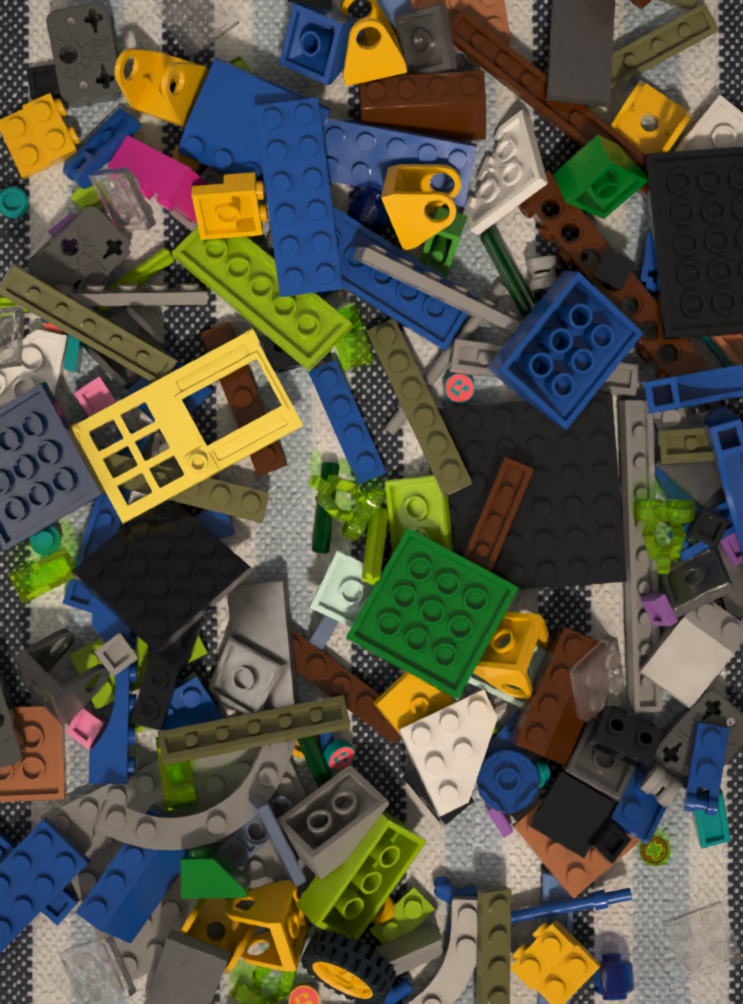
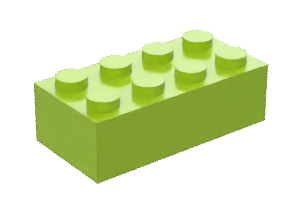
M384 811L343 864L322 880L317 875L296 903V906L314 925L326 931L331 930L337 934H346L349 939L353 937L358 940L427 841L406 822Z

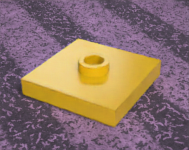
M404 672L373 703L399 733V729L455 702L449 695Z

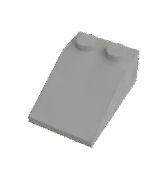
M713 601L677 618L678 622L668 626L639 670V673L687 708H691L732 658L743 641V623Z
M349 765L277 819V822L292 851L322 880L349 858L387 808L389 802L361 774Z

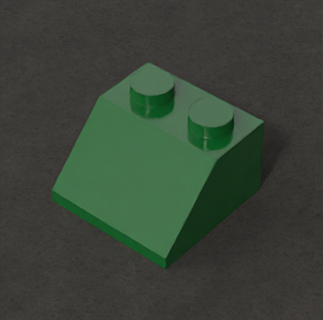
M599 135L588 141L577 154L567 160L553 174L566 203L602 219L609 216L647 183L646 174L616 143Z
M203 845L192 848L181 858V899L247 897L251 889V881L220 850H211V845Z

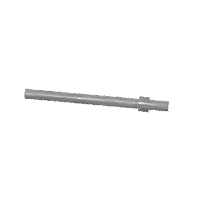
M497 282L485 299L496 305L507 291V288ZM471 316L451 341L447 350L443 351L423 377L428 390H430L451 363L454 340L468 341L482 323L481 320ZM400 403L397 406L398 411L384 427L393 436L407 419Z

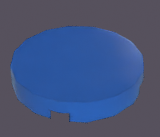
M501 750L494 752L483 761L477 777L478 791L486 805L495 811L508 814L522 811L533 802L538 794L540 780L537 768L531 759L523 753L514 750Z

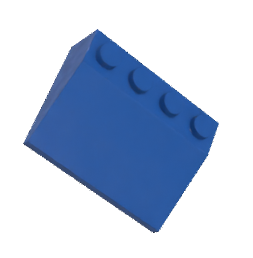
M216 57L187 121L177 152L225 174L255 172L257 181L263 180L264 192H266L254 105L308 98ZM319 103L323 133L331 108Z
M563 271L486 368L511 390L561 428L567 430L644 332L578 271Z

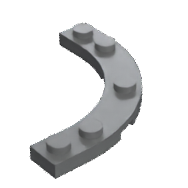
M297 739L260 746L249 771L236 789L233 790V793L220 803L204 811L185 817L163 818L139 813L104 800L92 831L136 847L152 850L191 849L220 840L237 831L256 815L248 800L249 798L258 794L266 802L269 801L282 780Z
M452 896L450 937L440 967L434 977L412 995L410 1000L403 1004H454L461 995L477 963V896Z

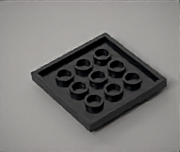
M167 500L132 519L72 570L73 577L158 655L252 573L251 567L177 502Z

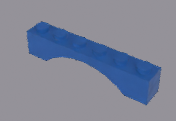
M743 364L642 382L647 413L651 414L742 397Z
M736 415L705 423L704 425L743 562V426L741 419Z
M93 595L92 626L102 637L104 643L122 632L133 649L138 650L139 637ZM138 663L130 664L115 675L116 693L114 708L101 738L89 751L88 784H127L130 781V776H135L136 758L130 757L131 745L136 744L137 729L136 726H131L130 721L131 713L134 712L137 702V694H132V682H137Z

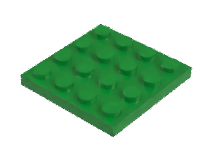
M407 527L385 566L381 579L376 582L349 630L346 639L450 697L459 700L515 598L519 587Z

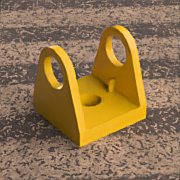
M343 0L340 12L350 16L348 8L355 0ZM367 0L372 6L370 13L364 18L357 19L359 21L352 26L349 32L344 68L342 70L345 86L407 73L405 60L395 30L377 0ZM363 29L360 42L358 44V42L356 41L357 34L360 30Z
M127 48L121 52L116 61L115 79L133 110L186 127L210 70L203 65L154 50ZM132 56L134 61L133 70L130 76L125 79L124 66L128 58ZM175 82L176 88L174 92L171 93L170 83Z
M640 80L610 127L644 154L668 152L691 119L692 113ZM645 116L655 118L657 129L652 132L645 131L641 126V119Z
M398 164L388 167L381 199L403 251L416 248L454 221L457 207L453 198L460 191L461 177L453 167L443 164ZM438 173L448 174L454 180V187L448 192H438L432 188L430 184L431 178ZM447 204L450 213L444 219L435 220L428 216L438 206L441 207Z
M507 611L473 673L507 695L521 699L530 698L533 687L527 669L535 646L546 649L550 643L545 620L539 614ZM511 637L508 645L499 648L500 643L505 638ZM506 684L514 685L522 690L511 688Z
M282 880L250 889L246 898H229L225 903L224 908L229 919L270 928V931L251 937L241 955L244 962L284 972L297 971L310 925L307 917L296 906L301 897L298 888L291 880ZM240 901H255L254 905L246 911L235 912L232 910ZM262 942L270 944L269 948L261 954L250 955L247 953L254 944Z
M199 898L179 932L231 952L223 972L227 975L240 959L257 925L229 919L224 908L228 898ZM237 904L232 909L235 912L246 911V909ZM212 922H220L225 927V934L220 938H213L208 933V925Z

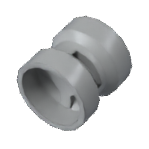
M543 256L526 261L527 271L531 273L532 277L529 283L531 292L548 291L559 278L555 270L558 266L557 256Z
M657 763L645 776L639 788L646 794H653L656 797V801L665 808L677 796L684 783L676 777L667 775L666 769Z

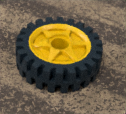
M326 930L316 931L301 958L303 968L307 969L306 972L309 975L315 976L314 979L317 982H323V986L327 989L332 988L335 990L334 993L338 995L343 994L346 999L351 1001L355 999L360 1004L364 1002L366 1004H383L397 977L393 965L389 964L385 957H380L378 951L370 950L367 944H360L353 937L349 939L346 934H337L331 930L328 932Z

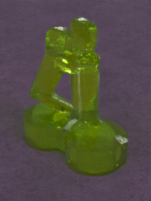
M333 474L329 475L326 481L317 475H312L308 481V485L318 491L315 501L334 520H344L342 535L352 542H355L364 532L369 519L379 508L386 495V491L375 484L361 492L358 483ZM334 490L352 494L356 501V507L350 511L342 510L331 497V494Z
M661 499L635 500L633 502L634 520L647 523L642 537L648 557L657 560V572L659 574L670 573L671 560H676L680 557L686 537L682 523H689L695 519V502L677 499L666 500V502H663ZM658 522H670L673 536L669 545H659L654 535Z
M257 966L252 973V984L237 980L229 994L242 1004H282L279 1001L289 995L297 971H281L279 987L270 996H266L261 992L263 977L274 969Z

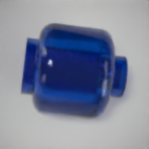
M368 187L367 190L357 191L347 210L349 217L375 233L383 230L389 218L381 199L382 192L372 187Z
M621 953L602 954V960H599L602 966L593 974L595 992L602 995L603 1000L627 999V994L634 990L632 963L627 959H621Z

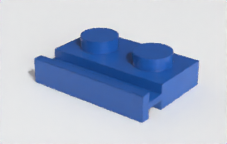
M635 769L620 802L615 804L608 819L612 820L623 832L633 838L637 837L646 845L651 841L667 807L664 808L660 805L653 794H646L639 788L648 773Z

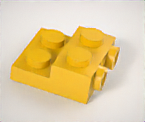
M51 93L22 105V110L0 119L1 134L23 179L70 159L78 151L76 145L81 143L74 127L68 128L63 119L68 114L61 99L55 100Z
M255 172L224 175L223 184L192 186L191 195L201 240L263 235V222H268L267 203H260V200L265 199L263 180L257 181Z
M555 920L550 926L544 922L532 934L536 940L528 948L523 944L511 956L515 962L510 968L531 990L535 988L550 1004H565L602 964L558 920Z

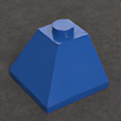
M293 3L279 64L321 83L331 85L344 68L349 32L352 26L359 20L341 12ZM363 29L360 30L357 34L356 41L358 42V44L360 42Z

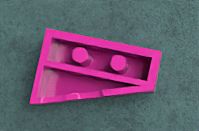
M127 135L107 165L108 168L117 174L114 179L128 189L132 186L136 187L134 190L146 199L151 200V198L156 199L155 202L168 211L174 210L197 224L191 195L192 186L209 184L190 167Z

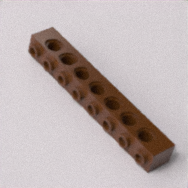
M547 170L545 174L548 184L518 205L522 214L527 219L532 217L539 225L537 228L538 233L547 243L552 241L559 249L556 254L567 267L572 265L576 271L581 273L639 329L644 322H649L655 327L654 337L646 338L642 335L636 342L638 347L635 348V351L645 363L650 361L657 369L655 375L658 379L686 375L698 371L706 364L705 360L687 338L663 339L660 305L632 271L621 291L605 289L601 281L592 277L606 249L610 248L613 251L614 249L581 209L565 202L554 176ZM545 203L554 204L558 214L555 217L545 216L541 210L542 205ZM564 227H572L577 232V239L575 241H566L561 235V230ZM592 251L597 258L596 264L592 266L584 264L581 259V253ZM629 298L634 301L636 310L633 314H627L621 309L622 299ZM663 346H669L674 350L675 358L673 362H666L661 358L660 350Z

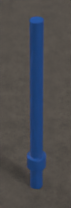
M630 888L605 892V889L593 891L592 895L512 910L511 924L594 907L596 910L609 908L608 905L633 900ZM446 923L448 936H450L451 923Z

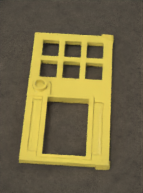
M253 328L71 426L123 524L304 426L265 356ZM257 360L282 406L207 446L183 399ZM146 403L155 422L131 434L122 415ZM114 420L123 439L99 451L90 432ZM160 429L170 448L145 461L136 442ZM129 447L138 465L113 478L104 459ZM175 456L184 476L160 488L150 469ZM143 473L152 493L128 505L119 486Z

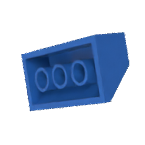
M154 804L145 813L155 817L173 818ZM124 843L75 913L101 932L132 943L181 873V858L192 848L183 850H152Z

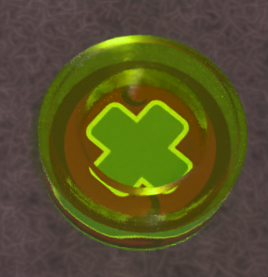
M654 834L648 844L645 845L642 843V840L640 841L638 852L646 864L656 867L668 861L671 848L664 837Z

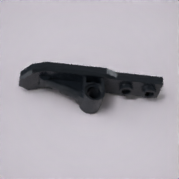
M204 615L159 655L148 646L149 663L130 721L132 724L156 731H163L180 673L192 658Z

